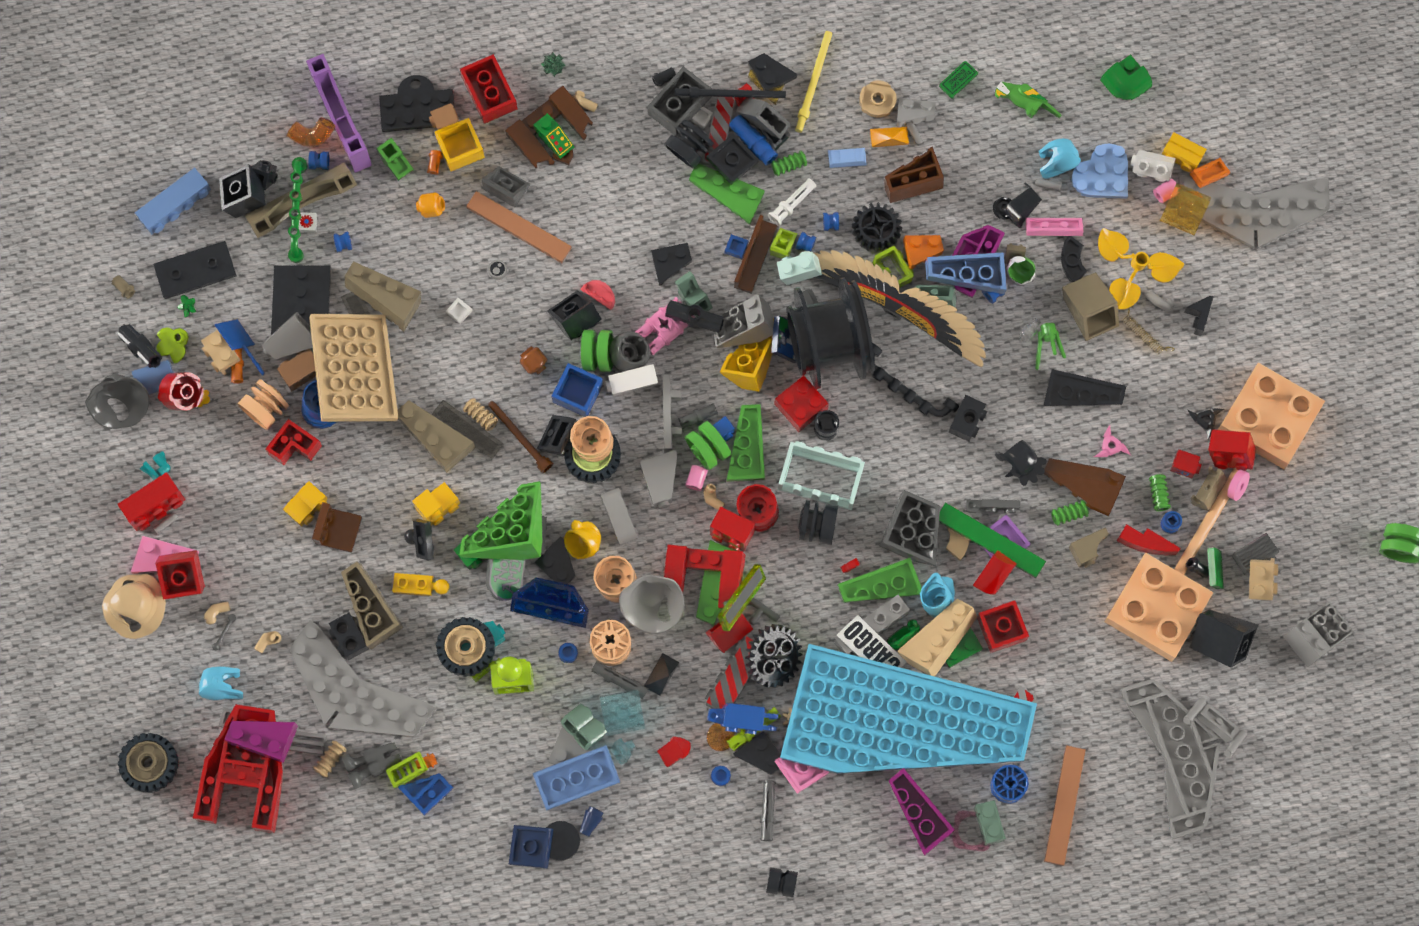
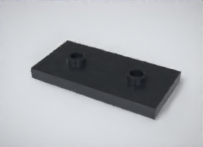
M226 241L153 264L164 299L237 277Z

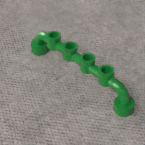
M297 157L292 161L294 171L290 175L293 190L290 192L292 208L289 210L291 227L288 229V233L291 237V249L288 252V257L293 263H300L304 258L302 250L298 248V239L301 236L299 220L302 217L299 210L300 202L302 201L300 185L303 182L301 173H304L308 168L306 160L302 157ZM296 176L300 177L298 180H294ZM294 195H299L298 198H293ZM296 212L298 213L297 216H295V217L292 216L293 213H296Z

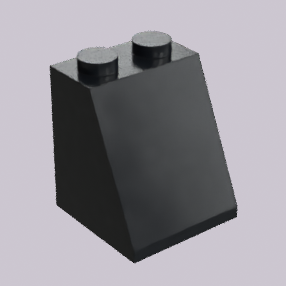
M1209 609L1200 613L1197 617L1196 624L1198 625L1191 634L1190 641L1192 642L1189 648L1231 668L1246 660L1258 625Z

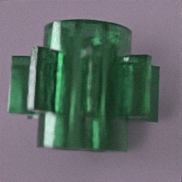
M554 52L550 55H545L544 62L541 63L544 67V72L546 74L551 72L553 77L556 74L562 73L563 67L566 66L562 61L563 57L560 54L556 56Z

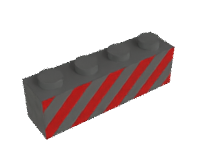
M746 636L744 641L742 639L739 641L735 648L737 653L734 657H729L725 664L727 666L724 674L720 672L715 681L717 683L715 689H710L705 697L707 700L706 706L711 709H723V706L727 703L735 704L752 676L748 674L751 668L745 666L749 662L745 657L750 654L746 649L751 648L749 641L754 642L753 639Z

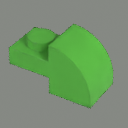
M392 138L376 148L378 155L398 181L414 170Z

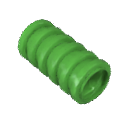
M800 150L799 153L794 152L793 155L783 156L782 159L778 158L777 161L772 160L771 166L774 174L780 176V173L785 174L786 171L790 172L791 169L796 170L797 167L801 168L802 165L804 167L807 166V159L804 152Z
M1163 474L1153 475L1149 478L1155 511H1166L1171 508V505L1168 504L1170 499L1167 498L1169 493L1166 492L1168 491V487H1166L1167 481H1165L1166 476Z
M1081 500L1080 503L1075 502V505L1069 504L1068 507L1065 505L1063 508L1058 507L1057 510L1052 509L1051 512L1052 519L1057 526L1060 523L1065 524L1066 521L1071 522V519L1077 520L1078 517L1079 519L1083 518V516L1088 517L1089 514L1084 500Z

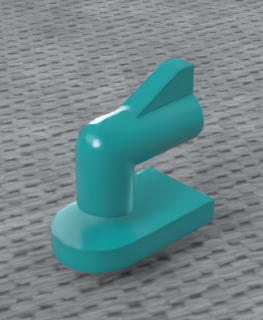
M163 451L153 457V460L160 467L156 471L146 461L140 467V470L148 474L153 480L169 472L171 469L170 465L166 462Z

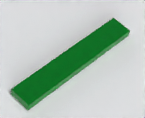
M946 502L940 510L939 523L993 554L1000 551L1017 563L1015 567L1030 576L1037 578L1046 561Z

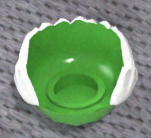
M1016 256L1010 259L1006 271L1015 283L1024 285L1030 283L1035 278L1036 267L1029 258Z

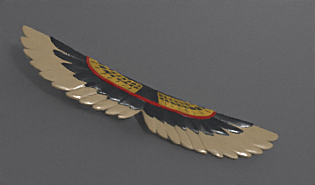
M822 250L820 254L814 253L819 259L822 275L813 278L838 288L840 278L844 277L848 284L850 281L855 280L862 298L881 306L886 313L899 320L901 318L905 319L960 357L979 367H983L984 364L980 357L986 358V353L982 349L985 347L983 342L978 339L981 338V335L973 330L975 325L967 321L966 316L956 313L957 309L948 305L943 300H938L937 296H928V292L920 291L919 288H912L899 293V283L894 275L891 277L887 270H884L883 273L880 266L875 264L874 267L870 261H864L859 256H855L854 259L846 252H843L842 255L835 250H831V253Z

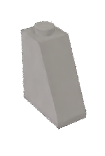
M296 312L261 345L263 352L268 357L272 356L275 360L313 348L310 325Z
M676 450L639 461L654 508L663 509L668 507L669 503H672L677 466Z

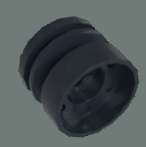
M684 119L681 125L686 131L681 127H677L676 130L681 137L678 138L675 135H671L664 143V146L686 165L695 169L702 160L697 151L699 150L707 154L708 150L703 144L712 148L714 143L700 127Z
M806 500L800 514L798 526L799 540L804 541L805 532L810 533L809 542H812L815 534H819V543L832 545L838 505L826 503L823 511H819V503L815 501L814 510L809 509L811 501Z

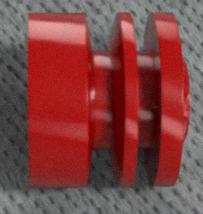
M754 484L747 486L740 492L736 503L739 516L755 523L756 532L766 531L773 527L778 520L779 508L772 490L764 485ZM758 507H759V509L762 511V512L759 513V514H758V512L756 511V508H758Z

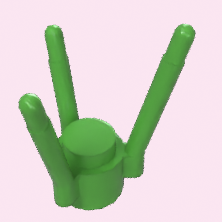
M1045 323L1040 326L1036 370L1039 369L1043 339L1046 342H1051L1053 355L1057 354L1054 341L1056 339L1062 357L1066 358L1059 338V332L1056 330L1054 323Z

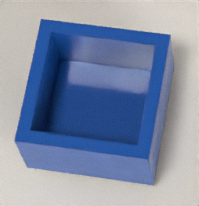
M568 363L551 396L552 402L586 417L589 415L603 387V378Z

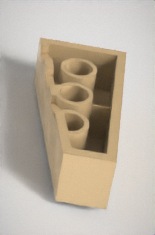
M957 598L897 651L907 664L924 674L935 677L976 620L977 615L974 608Z

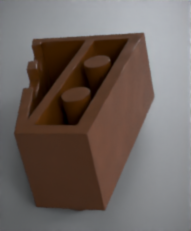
M933 146L921 156L913 158V161L900 166L884 177V188L890 203L940 190L944 187V176Z

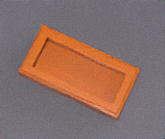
M1221 158L1190 172V176L1199 188L1230 174V170Z

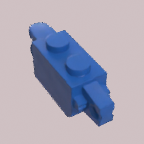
M727 703L723 706V709H709L707 721L721 724L722 727H726L725 731L737 732L739 728L745 729V733L757 735V731H777V727L773 725L765 726L763 722L764 718L778 719V714L765 713V707Z

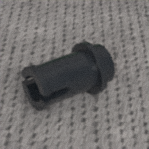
M670 67L663 72L654 73L652 80L656 87H661L663 83L670 81L676 73Z
M1198 558L1188 559L1186 567L1189 572H1195L1202 578L1209 576L1208 566L1202 564Z

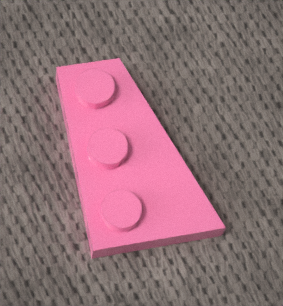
M142 536L131 573L157 572L155 562L159 556L194 551V549Z

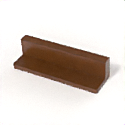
M760 215L734 280V288L750 294L753 292L777 230V225L764 221L763 215Z

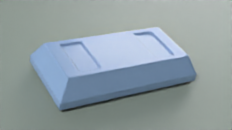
M865 147L828 150L829 168L867 165Z

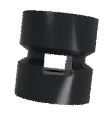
M831 410L821 411L815 418V435L821 440L829 441L833 439L839 430L838 415Z
M770 867L766 893L777 895L781 892L782 896L794 898L798 872L787 870L783 873L781 869Z

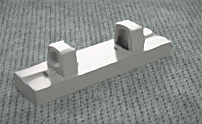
M662 375L664 453L672 451L673 438L682 437V427H672L671 424L672 401H679L682 398L681 390H671L670 375Z

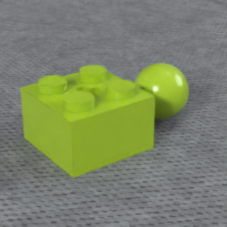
M507 656L490 665L492 689L495 695L534 691L530 661Z

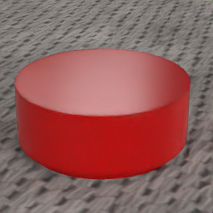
M855 558L840 568L843 573H847L858 567L860 562Z

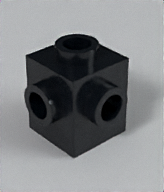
M260 160L255 165H252L264 190L276 183L278 177L276 173L277 166L272 165L266 160Z

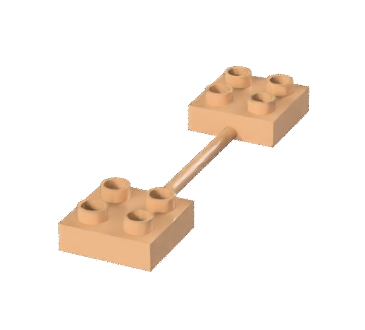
M1257 363L1218 430L1250 432L1256 447V454L1285 469L1325 400L1264 365ZM1233 468L1225 485L1198 527L1176 567L1173 569L1145 553L1104 621L1171 662L1176 658L1193 629L1197 617L1202 613L1213 594L1212 591L1184 575L1187 571L1186 562L1188 559L1196 556L1229 500L1227 496L1229 485L1234 475L1239 471L1236 468Z

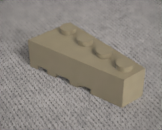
M410 400L397 410L398 420L446 473L475 449L473 441Z
M357 561L341 572L368 648L372 650L404 628L362 564Z

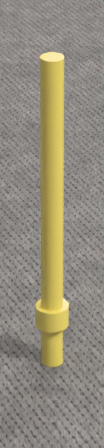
M825 31L803 106L798 112L797 117L799 119L795 131L802 133L805 121L809 118V108L832 37V32Z

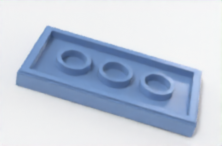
M607 745L532 773L546 811L620 783Z

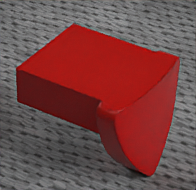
M673 736L670 742L657 750L666 767H670L689 754L691 743L684 738Z

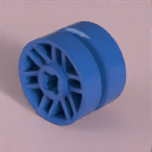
M1004 765L995 772L991 779V792L1002 803H1015L1026 793L1029 785L1028 777L1020 767ZM1007 781L1013 784L1011 788L1006 784Z

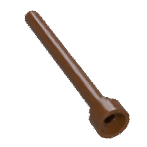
M490 401L488 405L537 461L536 464L542 474L547 472L554 463L549 458L542 457L494 401Z

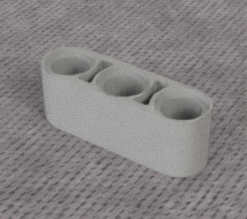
M619 488L600 494L619 546L638 539Z

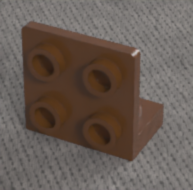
M322 502L312 536L313 542L317 545L352 553L362 516L332 509L330 504Z

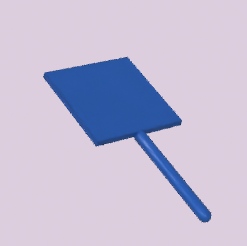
M238 319L215 324V327L232 350L243 348L261 375H264L265 372L247 348L255 345V343Z

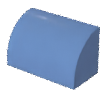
M169 360L160 362V365L156 368H149L147 366L131 371L133 378L143 384L149 395L159 392L160 383L165 375L174 373Z

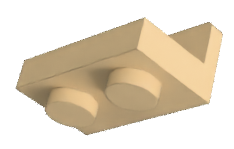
M218 330L201 340L204 345L202 350L207 357L211 356L213 360L211 365L216 372L220 371L223 375H226V369L240 361L235 350L229 347Z
M1271 558L1270 561L1250 560L1249 599L1273 600L1274 594H1277L1278 583H1274V576H1278V564H1275V558Z

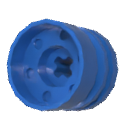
M314 380L303 391L301 413L307 424L314 428L324 429L331 427L336 422H321L317 380Z

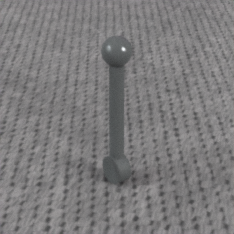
M234 614L229 615V621L217 642L212 645L213 650H219L222 639L232 622L236 620Z

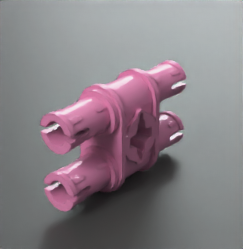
M675 297L673 301L678 302L679 299ZM667 306L660 307L636 331V333L644 338L652 332L657 333L658 337L649 344L652 356L662 347L669 346L675 338L683 334L684 329L688 326L687 323L665 317ZM661 324H668V329H666L665 327L661 328Z

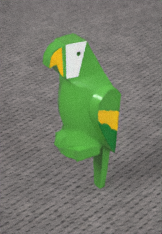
M1000 82L995 90V96L998 99L999 97L1009 99L1019 108L1025 109L1027 116L1033 118L1040 108H1044L1059 119L1062 116L1048 103V100L1028 84L1018 85Z

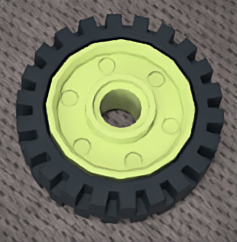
M612 434L614 442L611 453L604 460L598 462H588L582 459L576 453L569 439L565 447L564 459L571 474L577 477L578 480H583L586 483L603 482L606 478L609 479L617 471L621 460V449L615 435ZM595 438L589 440L591 445L593 442H597Z

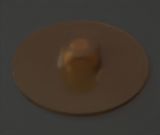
M714 723L708 729L707 742L712 749L725 751L730 748L726 741L735 736L734 732L725 731L726 727Z

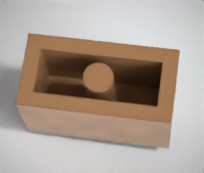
M451 103L430 112L432 116L429 117L432 127H437L438 130L460 121Z
M310 349L298 352L295 358L282 362L280 367L277 368L291 392L316 377L314 355Z

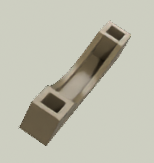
M342 163L300 186V193L302 195L300 209L315 201L342 194L357 186L346 164ZM291 191L245 215L257 238L273 231L281 222L289 217V210L292 208ZM296 194L293 198H298L299 195Z

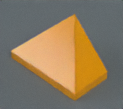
M907 126L870 129L872 147L909 145Z

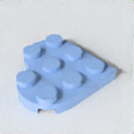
M1110 143L1096 146L1091 159L1080 162L1073 170L1071 181L1076 191L1086 197L1127 199L1128 160L1124 148Z

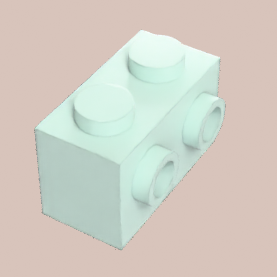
M810 251L801 252L796 257H784L782 261L777 262L780 280L786 285L822 275L819 259Z

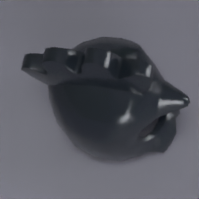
M1020 440L1004 454L1000 452L995 454L999 461H1008L1012 465V469L1005 477H1018L1023 486H1026L1028 481L1037 483L1038 478L1036 475H1042L1045 472L1042 465L1046 464L1047 460L1043 457H1037L1032 447L1024 440Z

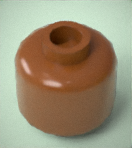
M531 346L520 355V364L528 374L536 372L539 375L546 369L545 364L548 359L540 348H533Z

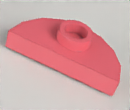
M591 280L582 286L580 290L608 309H613L615 304L614 293L606 283L600 280Z

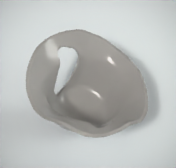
M656 575L641 576L624 588L619 596L620 609L627 622L648 634H660L669 631L679 623L683 616L685 605L683 592L679 585L670 578ZM666 596L671 619L667 622H661L658 616L659 609Z

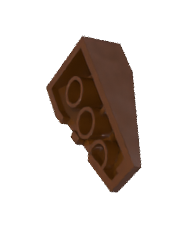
M1049 458L1044 472L1047 477L1058 485L1065 486L1071 490L1074 497L1077 498L1079 496L1087 502L1086 506L1106 516L1110 515L1126 476L1107 468Z

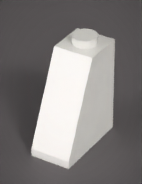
M654 364L609 375L605 383L607 391L612 392V395L654 386L657 385L658 381Z

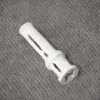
M808 178L786 201H781L779 206L768 214L769 219L777 226H781L782 221L788 215L791 216L793 214V209L816 188L814 181ZM804 190V192L797 199H795Z

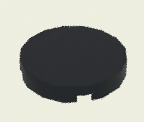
M556 821L546 827L553 829L550 858L556 861H565L572 858L580 847L578 830L566 821Z

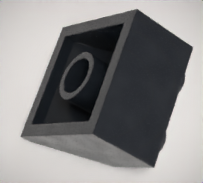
M248 164L219 178L221 208L227 214L238 218L266 205L264 188L251 165Z
M579 290L547 311L564 335L571 341L580 337L584 330L596 326L602 320L592 301Z

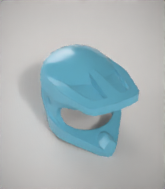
M1069 139L1053 140L1039 150L1041 158L1051 157L1049 162L1040 169V173L1045 179L1069 171L1078 166L1081 161L1078 150Z
M934 573L923 585L920 599L924 610L930 616L935 618L954 601V581L952 578L941 577L940 574Z
M211 667L205 669L199 682V695L212 701L243 699L242 691L232 689L231 685L223 682L231 677L238 678L240 676V669L230 667Z

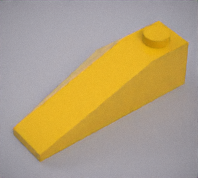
M773 335L761 342L738 345L735 352L730 353L726 357L720 373L741 389L759 392L766 378L773 354L771 353Z

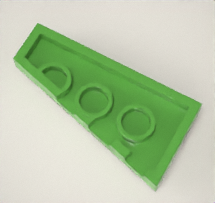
M761 404L741 405L726 482L765 480Z
M710 540L708 550L714 551L733 550ZM704 570L696 618L714 626L721 611L718 608L721 572Z
M911 558L837 584L844 603L894 598L896 595L900 597L920 595L922 589Z

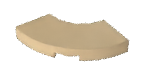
M946 527L950 535L946 550L961 561L967 551L969 539Z

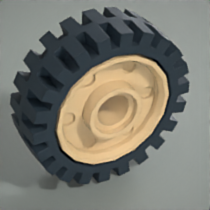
M471 617L456 618L451 623L448 622L441 629L436 642L437 655L442 665L449 672L463 677L475 676V674H479L482 670L486 669L493 660L495 654L494 637L489 628L480 620H475ZM463 643L471 644L468 651L461 650Z

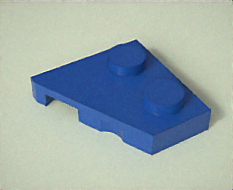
M440 773L398 787L424 816L454 789Z

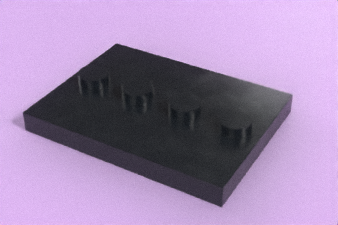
M274 265L271 335L296 312L309 325L311 314H329L331 266Z

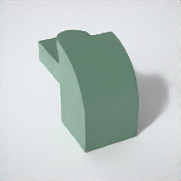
M690 271L675 281L678 288L677 292L686 305H699L704 311H709L713 308L707 294L700 289L694 275Z

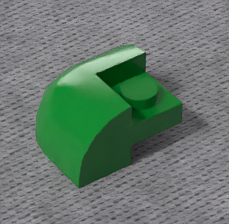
M1131 54L1119 63L1116 62L1100 79L1113 96L1124 100H1133L1152 87V79L1144 65L1140 66Z

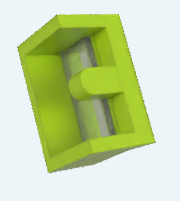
M895 246L875 255L872 262L874 267L876 264L880 266L883 273L884 270H887L891 277L894 275L898 280L899 288L912 282L914 272L912 269H909V265L907 266L904 261L902 252L897 250Z

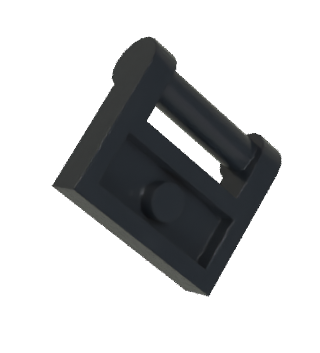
M552 415L537 449L541 452L557 454L563 457L566 452L565 447L570 439L571 429L578 420L571 417Z

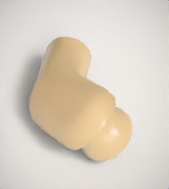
M576 91L575 95H573L576 102L581 107L595 112L598 104L584 98V92Z
M707 484L703 491L705 502L719 510L720 506L724 507L725 503L716 498L715 485Z
M229 602L211 605L204 614L206 623L209 625L216 623L218 613L230 611Z
M272 631L262 634L254 649L263 653L267 645L276 644L281 641L280 633Z

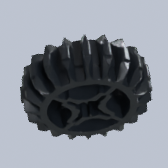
M878 202L876 207L870 203L869 209L863 206L862 211H857V216L853 218L855 223H852V229L855 230L852 231V235L857 236L855 238L856 242L861 241V248L867 245V251L873 247L876 253L878 248L883 252L885 246L890 248L892 244H897V239L901 237L899 232L902 231V226L899 225H901L902 220L897 219L899 217L898 213L893 214V207L887 210V204L880 207ZM878 215L885 217L886 220L880 219ZM871 216V223L862 227L863 221ZM875 223L877 227L880 228V231H878L877 228L874 227ZM888 228H892V232L886 238H883V232L887 231ZM867 235H873L876 239H872Z

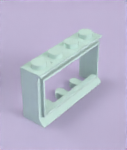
M790 442L778 490L852 510L865 462L858 457L848 458L839 452L834 451L830 453L824 451L821 447H808L803 442ZM796 455L857 472L850 499L824 493L817 489L806 488L799 484L785 482L792 456Z

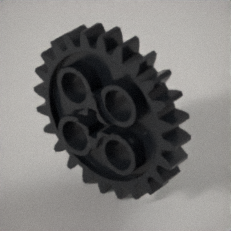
M772 624L771 627L766 625L765 630H758L759 636L753 635L754 642L749 641L751 648H747L746 651L750 654L745 657L749 662L745 666L751 668L748 674L753 675L751 679L757 681V684L768 688H776L777 685L782 687L783 682L789 683V676L795 677L794 670L799 671L796 665L802 663L798 660V657L803 655L798 652L802 646L797 644L800 639L795 637L796 633L792 632L790 628L779 624Z

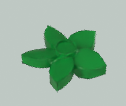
M181 295L182 303L177 308L184 310V317L186 318L190 312H196L194 308L195 298L189 299L187 296Z

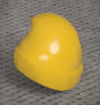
M572 521V529L568 530L564 536L565 548L576 559H587L594 556L599 550L601 543L599 529L589 521Z

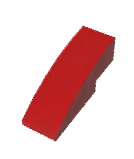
M1127 524L1116 540L1129 548L1154 555H1177L1181 549L1148 528L1142 534Z

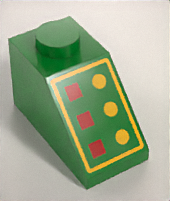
M548 113L533 124L537 136L560 159L575 148L560 125Z

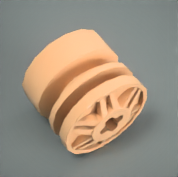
M258 380L256 385L261 391L252 387L251 390L255 397L252 398L245 394L237 404L252 420L265 430H268L276 421L271 413L274 412L282 415L283 412L278 405L286 410L289 404L273 386Z
M586 416L580 418L571 429L570 440L572 446L582 459L588 462H598L604 460L611 453L614 439L604 420L596 416ZM595 438L597 442H593L591 445L589 440Z
M620 556L603 558L596 565L593 577L601 595L606 600L619 603V596L622 590L638 579L632 565ZM615 578H617L620 581L619 584L615 583Z
M606 620L593 628L590 634V646L593 656L597 661L607 666H615L628 658L632 643L629 631L624 624L616 620ZM607 638L610 640L614 638V644H607Z

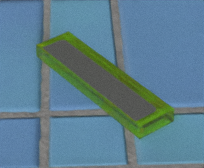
M755 564L719 613L718 619L723 631H730L766 580L760 564Z

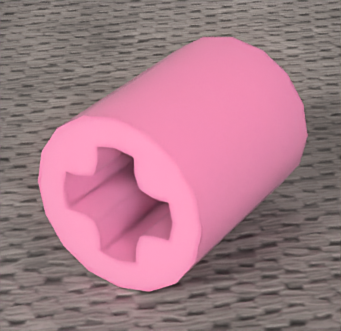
M1172 178L1153 190L1155 197L1160 203L1166 202L1180 192L1179 186Z
M692 465L685 486L692 490L701 491L708 470Z

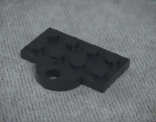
M412 75L405 78L400 83L397 94L379 95L382 132L434 128L429 120V117L432 116L431 111L450 103L455 108L453 89L434 90L432 82L421 75ZM413 81L421 83L417 89L412 88L410 85Z

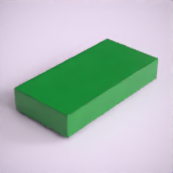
M1215 547L1208 548L1209 585L1215 589H1224L1222 551Z

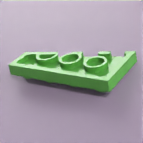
M698 164L693 169L689 177L691 183L711 195L716 201L718 200L720 204L729 208L734 214L744 219L745 222L751 224L765 190L741 180H737L731 185L718 171Z

